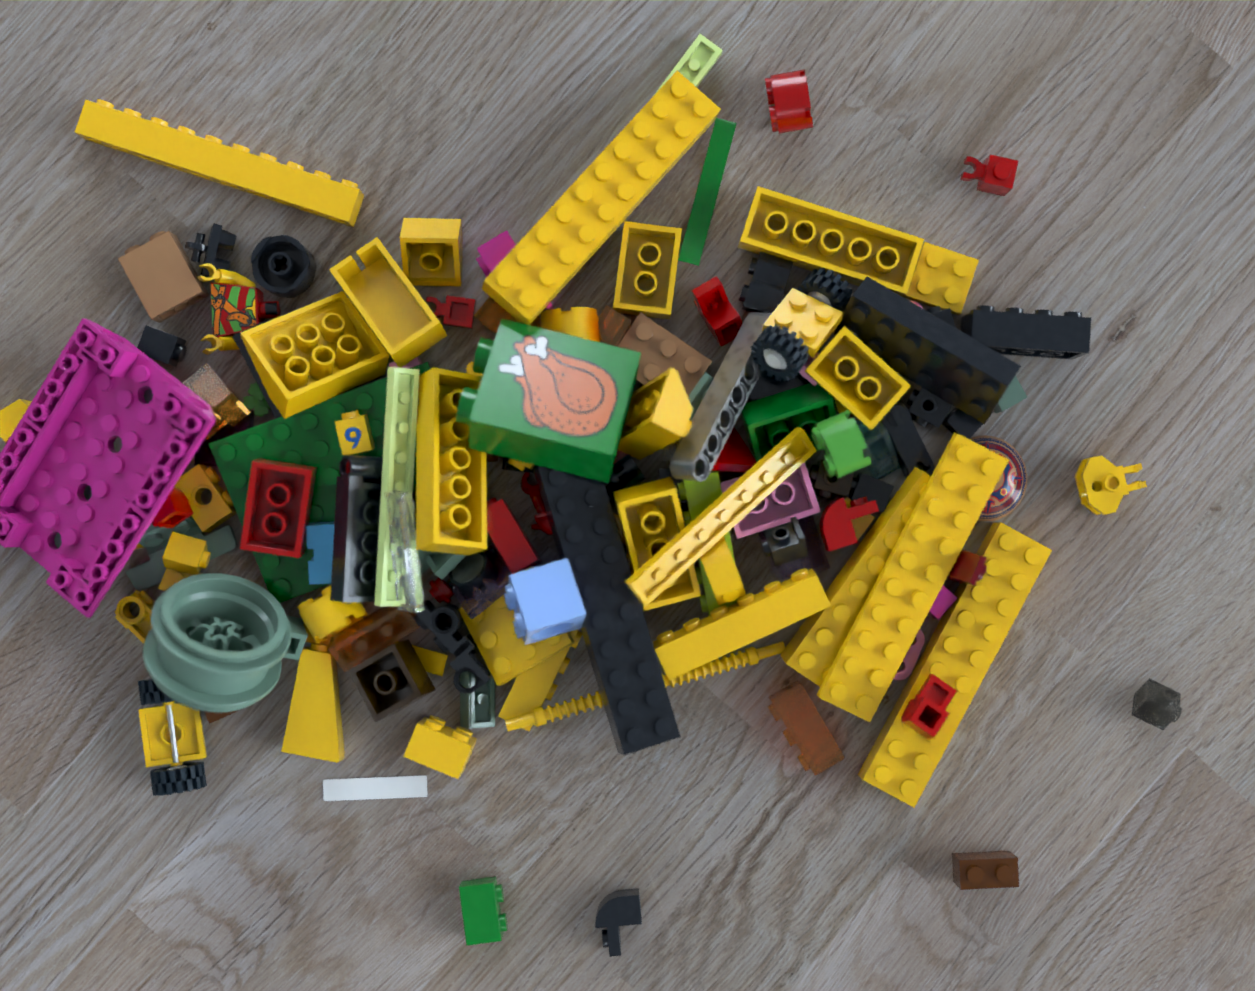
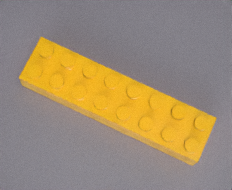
M916 467L911 471L886 506L884 512L881 513L826 590L825 594L831 606L808 616L780 655L788 666L819 687H821L931 477Z

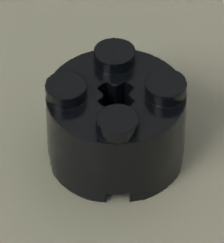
M291 236L267 237L258 243L251 256L252 273L259 285L276 296L295 298L305 292L314 280L316 263L312 254L298 240ZM282 262L288 266L285 271L279 267Z

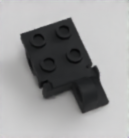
M429 599L420 602L412 609L416 614L414 620L422 629H430L436 636L433 640L442 651L446 652L449 650L457 657L449 664L456 671L453 679L455 688L461 693L469 694L487 683L493 676L474 656L476 653L474 648L477 645L471 633L462 637L457 632L464 622L458 610L459 607L448 604L436 608ZM443 613L451 616L452 625H443L442 621L445 619L442 615ZM466 671L473 673L476 678L475 685L471 688L463 687L459 680L461 673Z

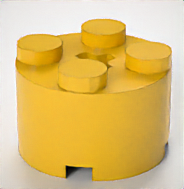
M571 307V310L561 311V308L541 313V328L600 342L599 319L595 308Z
M331 586L321 591L322 596L314 600L310 598L297 606L300 611L299 614L316 644L329 639L327 635L338 634L368 615L361 602L343 603L330 600Z

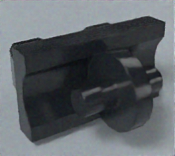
M214 223L211 226L207 246L204 245L206 235L202 233H197L195 242H186L185 248L193 251L191 261L200 263L201 254L204 253L203 264L210 263L216 270L224 269L229 271L231 261L215 258L217 248L233 251L237 235L222 230V225ZM202 267L200 276L208 278V269Z
M629 454L613 465L609 483L604 482L610 503L615 501L614 491L629 488L632 483H640L646 479Z

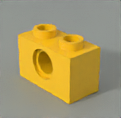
M198 464L180 476L175 486L186 495L194 513L191 516L201 531L211 532L237 513L228 491H223L217 483L220 481V477L211 466L207 468L205 465ZM209 489L212 493V500L209 504L205 505L201 501V494L204 490Z

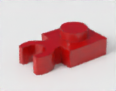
M447 295L446 303H441L435 297L426 298L427 303L436 305V310L433 313L437 319L440 316L444 317V325L473 329L476 299Z

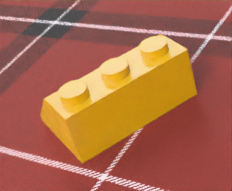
M845 326L838 331L805 370L811 378L849 410L869 430H872L911 387L909 383Z

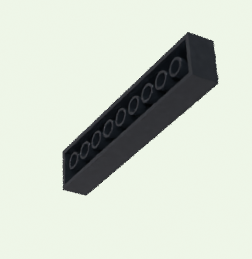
M542 466L534 470V475L560 560L568 558L586 611L581 631L618 753L627 755L681 737L641 604L625 582L632 574L604 482Z

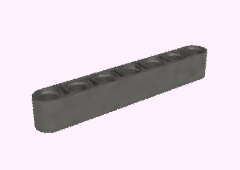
M751 312L746 316L692 419L689 433L682 438L671 459L670 471L674 478L704 481L709 476L762 372L759 369L761 365L755 364L753 361L756 357H751V346L762 333L763 324L772 313Z

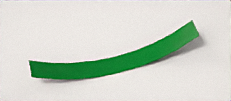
M717 117L715 119L678 261L699 266L737 124L735 122Z

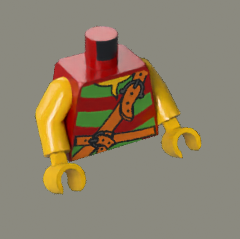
M210 263L199 266L207 268L209 271L208 278L198 276L200 281L215 280L214 283H211L213 335L208 334L200 340L209 341L212 344V348L204 349L202 351L204 354H212L217 349L220 351L239 350L233 335L265 321V318L280 317L279 301H264L263 291L256 288L255 283L237 272L224 269L216 270Z

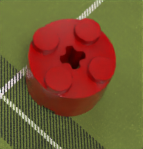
M805 69L770 75V78H765L768 104H774V106L769 107L772 131L781 134L813 128Z

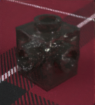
M1149 678L1134 694L1132 716L1164 730L1171 722H1176L1181 715V693Z

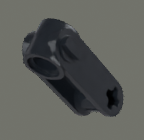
M899 399L878 422L877 427L884 435L906 478L914 467L917 468V465H923L921 470L931 476L935 470L934 463L912 421L906 405Z

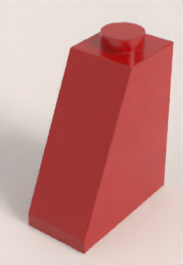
M496 497L488 500L487 532L512 574L522 572L530 566H535L542 562V559L504 499L497 501Z

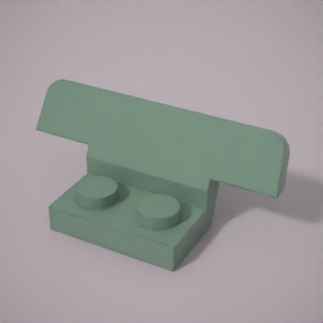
M192 516L172 529L156 527L151 522L139 541L146 548L150 560L125 572L137 590L150 588L161 583L166 568L164 567L162 557L172 531L207 541L208 552H211V560L236 547L237 540L232 527L227 525L205 535V532L201 531Z

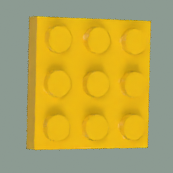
M530 566L529 568H527V569H525V570L532 569V568H535V567H534V566ZM509 579L495 587L484 597L474 599L458 609L497 686L507 683L575 643L570 632L528 645L524 644L523 638H517L513 626L515 613L514 610H508L504 598V593H506L505 586L508 585Z

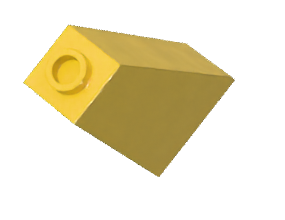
M311 643V647H304L300 655L281 752L339 763L344 759L345 751L336 652L329 651L328 645Z

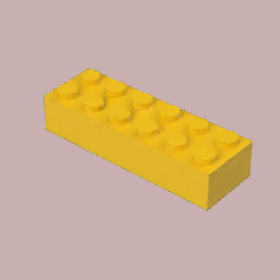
M757 186L738 248L759 255L760 252L792 261L794 266L809 271L825 268L827 272L830 269L834 271V276L837 274L842 276L841 281L846 280L848 283L860 286L865 278L869 277L904 297L907 295L924 239Z
M435 367L419 375L416 439V550L469 556L487 549L486 452L470 449L469 425L456 422L458 404L463 389L468 387L479 390L483 376Z

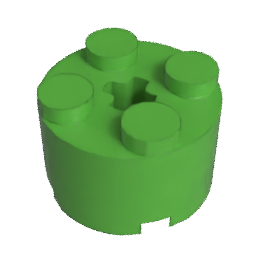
M849 410L814 424L815 428L811 429L813 433L811 437L817 451L823 449L825 454L823 456L825 460L823 464L829 477L836 476L840 478L871 465L870 456L865 457L862 451L867 448L855 419L853 417L849 419Z

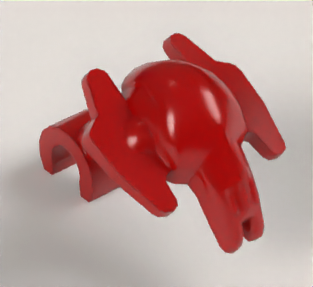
M526 472L522 477L520 487L524 493L530 495L531 501L538 515L534 516L537 524L531 525V528L533 530H541L547 535H552L538 485L531 486L527 483L530 473Z

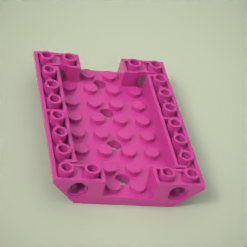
M82 318L0 453V544L4 548L20 547L51 573L45 583L85 617L91 618L216 421L211 406L127 339L87 318ZM150 387L153 398L149 403H146L144 393ZM117 437H120L122 441V448L119 452L114 448V441ZM87 485L91 487L92 492L89 500L84 496V490ZM57 533L61 535L62 540L59 548L54 542Z

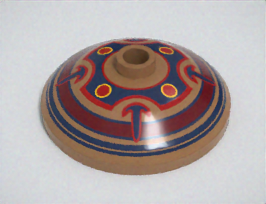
M993 436L972 437L969 440L1009 460L977 521L998 520L1010 514L1022 501L1027 487L1026 467L1018 451L1008 442Z

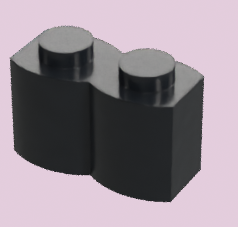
M760 252L758 259L753 257L747 273L753 275L750 286L744 284L739 301L744 302L742 310L773 313L781 303L793 262L764 252Z

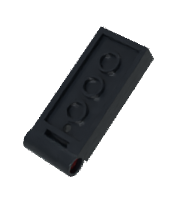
M344 455L340 460L339 472L341 476H337L330 597L332 601L343 603L375 602L383 457Z

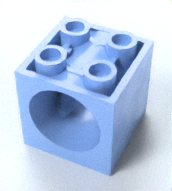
M568 558L509 575L508 585L505 586L506 593H504V598L508 610H514L515 613L513 626L517 638H523L525 645L582 627L586 611Z

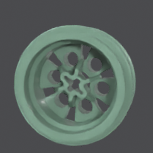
M197 574L176 582L157 598L151 612L152 629L147 634L143 645V660L148 673L158 688L176 702L207 712L236 711L261 700L276 686L281 674V659L290 646L291 626L279 601L260 585L229 574Z

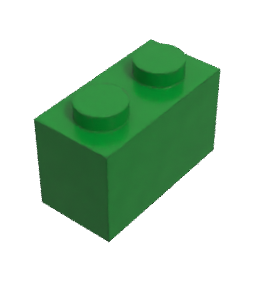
M496 876L462 881L459 886L466 946L502 941L503 931H508L506 913L501 914L500 902H504L502 884L497 885Z

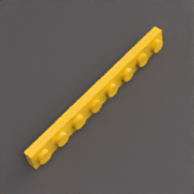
M796 427L625 581L641 604L647 606L817 451L803 428Z

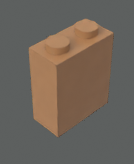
M170 231L155 233L149 238V242L142 246L134 245L124 252L125 255L118 258L149 317L158 323L209 296L202 281L198 279V274L178 237Z

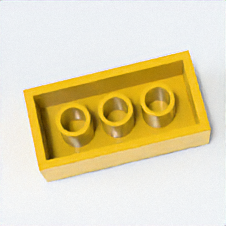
M671 477L613 492L633 574L685 528L677 490ZM694 563L647 606L642 604L643 610L646 611L701 596Z

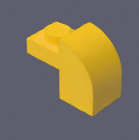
M723 536L700 557L718 605L733 602L746 595L740 575Z

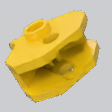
M1102 455L1082 459L1075 474L1081 504L1095 515H1106L1116 512L1123 495L1129 494V491L1147 487L1146 481L1141 480L1134 481L1131 484L1126 483L1125 474L1139 472L1143 469L1142 464L1138 463L1125 467L1115 466Z

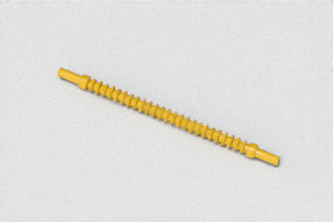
M781 641L757 649L752 646L745 648L743 653L738 650L737 655L731 652L729 657L724 655L722 659L717 658L713 662H708L671 680L668 679L667 675L662 674L666 689L669 685L671 688H674L676 683L681 686L683 681L690 683V679L698 681L700 676L705 679L707 674L713 677L715 672L718 674H722V670L729 672L731 667L737 670L739 665L744 668L747 663L750 666L758 664L761 659L781 654L785 650V644ZM598 691L593 696L588 693L586 698L580 695L579 700L571 698V702L568 703L564 700L562 705L556 702L554 707L547 705V709L538 707L533 709V713L505 720L506 728L509 732L537 724V726L546 725L548 720H551V722L555 721L554 718L562 720L564 715L570 718L571 713L579 715V711L586 713L588 708H591L592 711L595 710L596 706L603 708V701Z

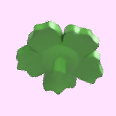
M257 382L250 384L248 394L251 396L243 397V404L249 410L254 409L255 416L262 417L268 414L270 407Z

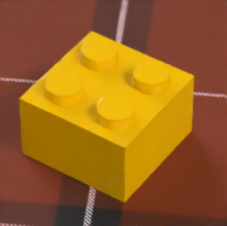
M430 715L429 718L424 717L416 724L403 757L459 779L466 768L477 738L472 737L473 732L466 728L457 726L455 730L446 726V721L433 715Z

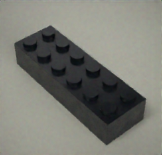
M869 277L865 278L851 296L842 321L834 333L836 335L845 326L895 372L983 424L987 422L1021 367L1019 364Z

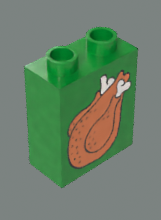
M502 318L495 340L483 337L479 340L473 362V372L483 374L479 390L468 387L463 389L458 404L456 422L469 425L470 449L609 483L636 384L641 353Z

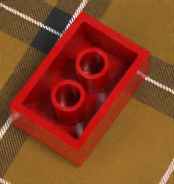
M261 458L252 461L240 549L300 558L305 553L307 542L306 525L310 521L317 467Z

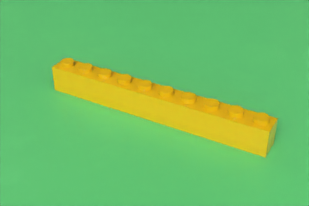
M85 99L75 129V133L84 140L347 226L354 227L364 194L358 189L359 185L352 181L342 179L340 183L330 180L331 175L322 171L315 170L314 174L303 171L304 167L294 162L288 161L287 165L276 162L277 158L272 155L260 152V155L257 156L249 153L250 149L233 143V146L229 147L223 145V141L217 137L206 134L205 138L196 136V132L187 127L179 126L177 130L168 127L169 123L162 119L151 117V120L141 118L142 114L132 109L124 108L122 112L114 109V105L107 101L97 99L95 103Z

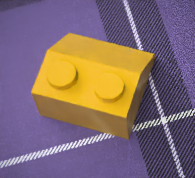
M403 218L400 233L402 267L404 274L412 285L462 286L463 238L461 219Z

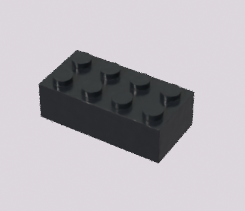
M981 305L976 306V310H970L968 314L961 318L960 331L1001 355L1073 360L1088 354L1090 351L1092 318L1082 317L1081 312H1064V316L1053 315L1052 310H1035V314L1023 313V308L1015 307L1006 308L1005 312L994 311L993 306Z

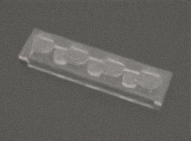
M396 490L385 492L397 608L413 613L423 611L424 591L421 586L420 577L421 562L418 558V550H416V528L413 513L415 505L411 492Z

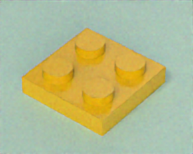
M924 242L905 298L932 307L940 306L941 310L950 308L952 314L959 316L962 313L979 260Z

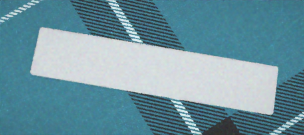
M426 775L323 780L324 801L427 797Z

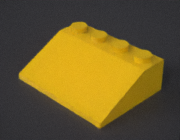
M343 291L243 331L240 334L268 396L284 419L384 375L389 359L388 352Z

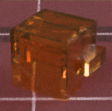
M208 363L183 382L186 387L206 401L213 411L216 421L206 435V440L228 422L234 427L251 413Z

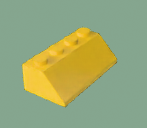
M669 368L633 392L618 450L641 460L674 443L676 440L685 437L689 433L692 426V421L689 419L693 409L676 369Z

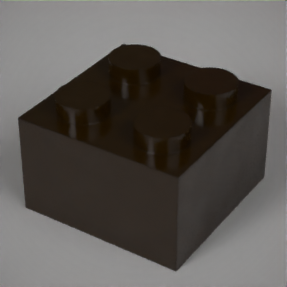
M409 639L390 645L348 670L375 722L396 714L436 690Z

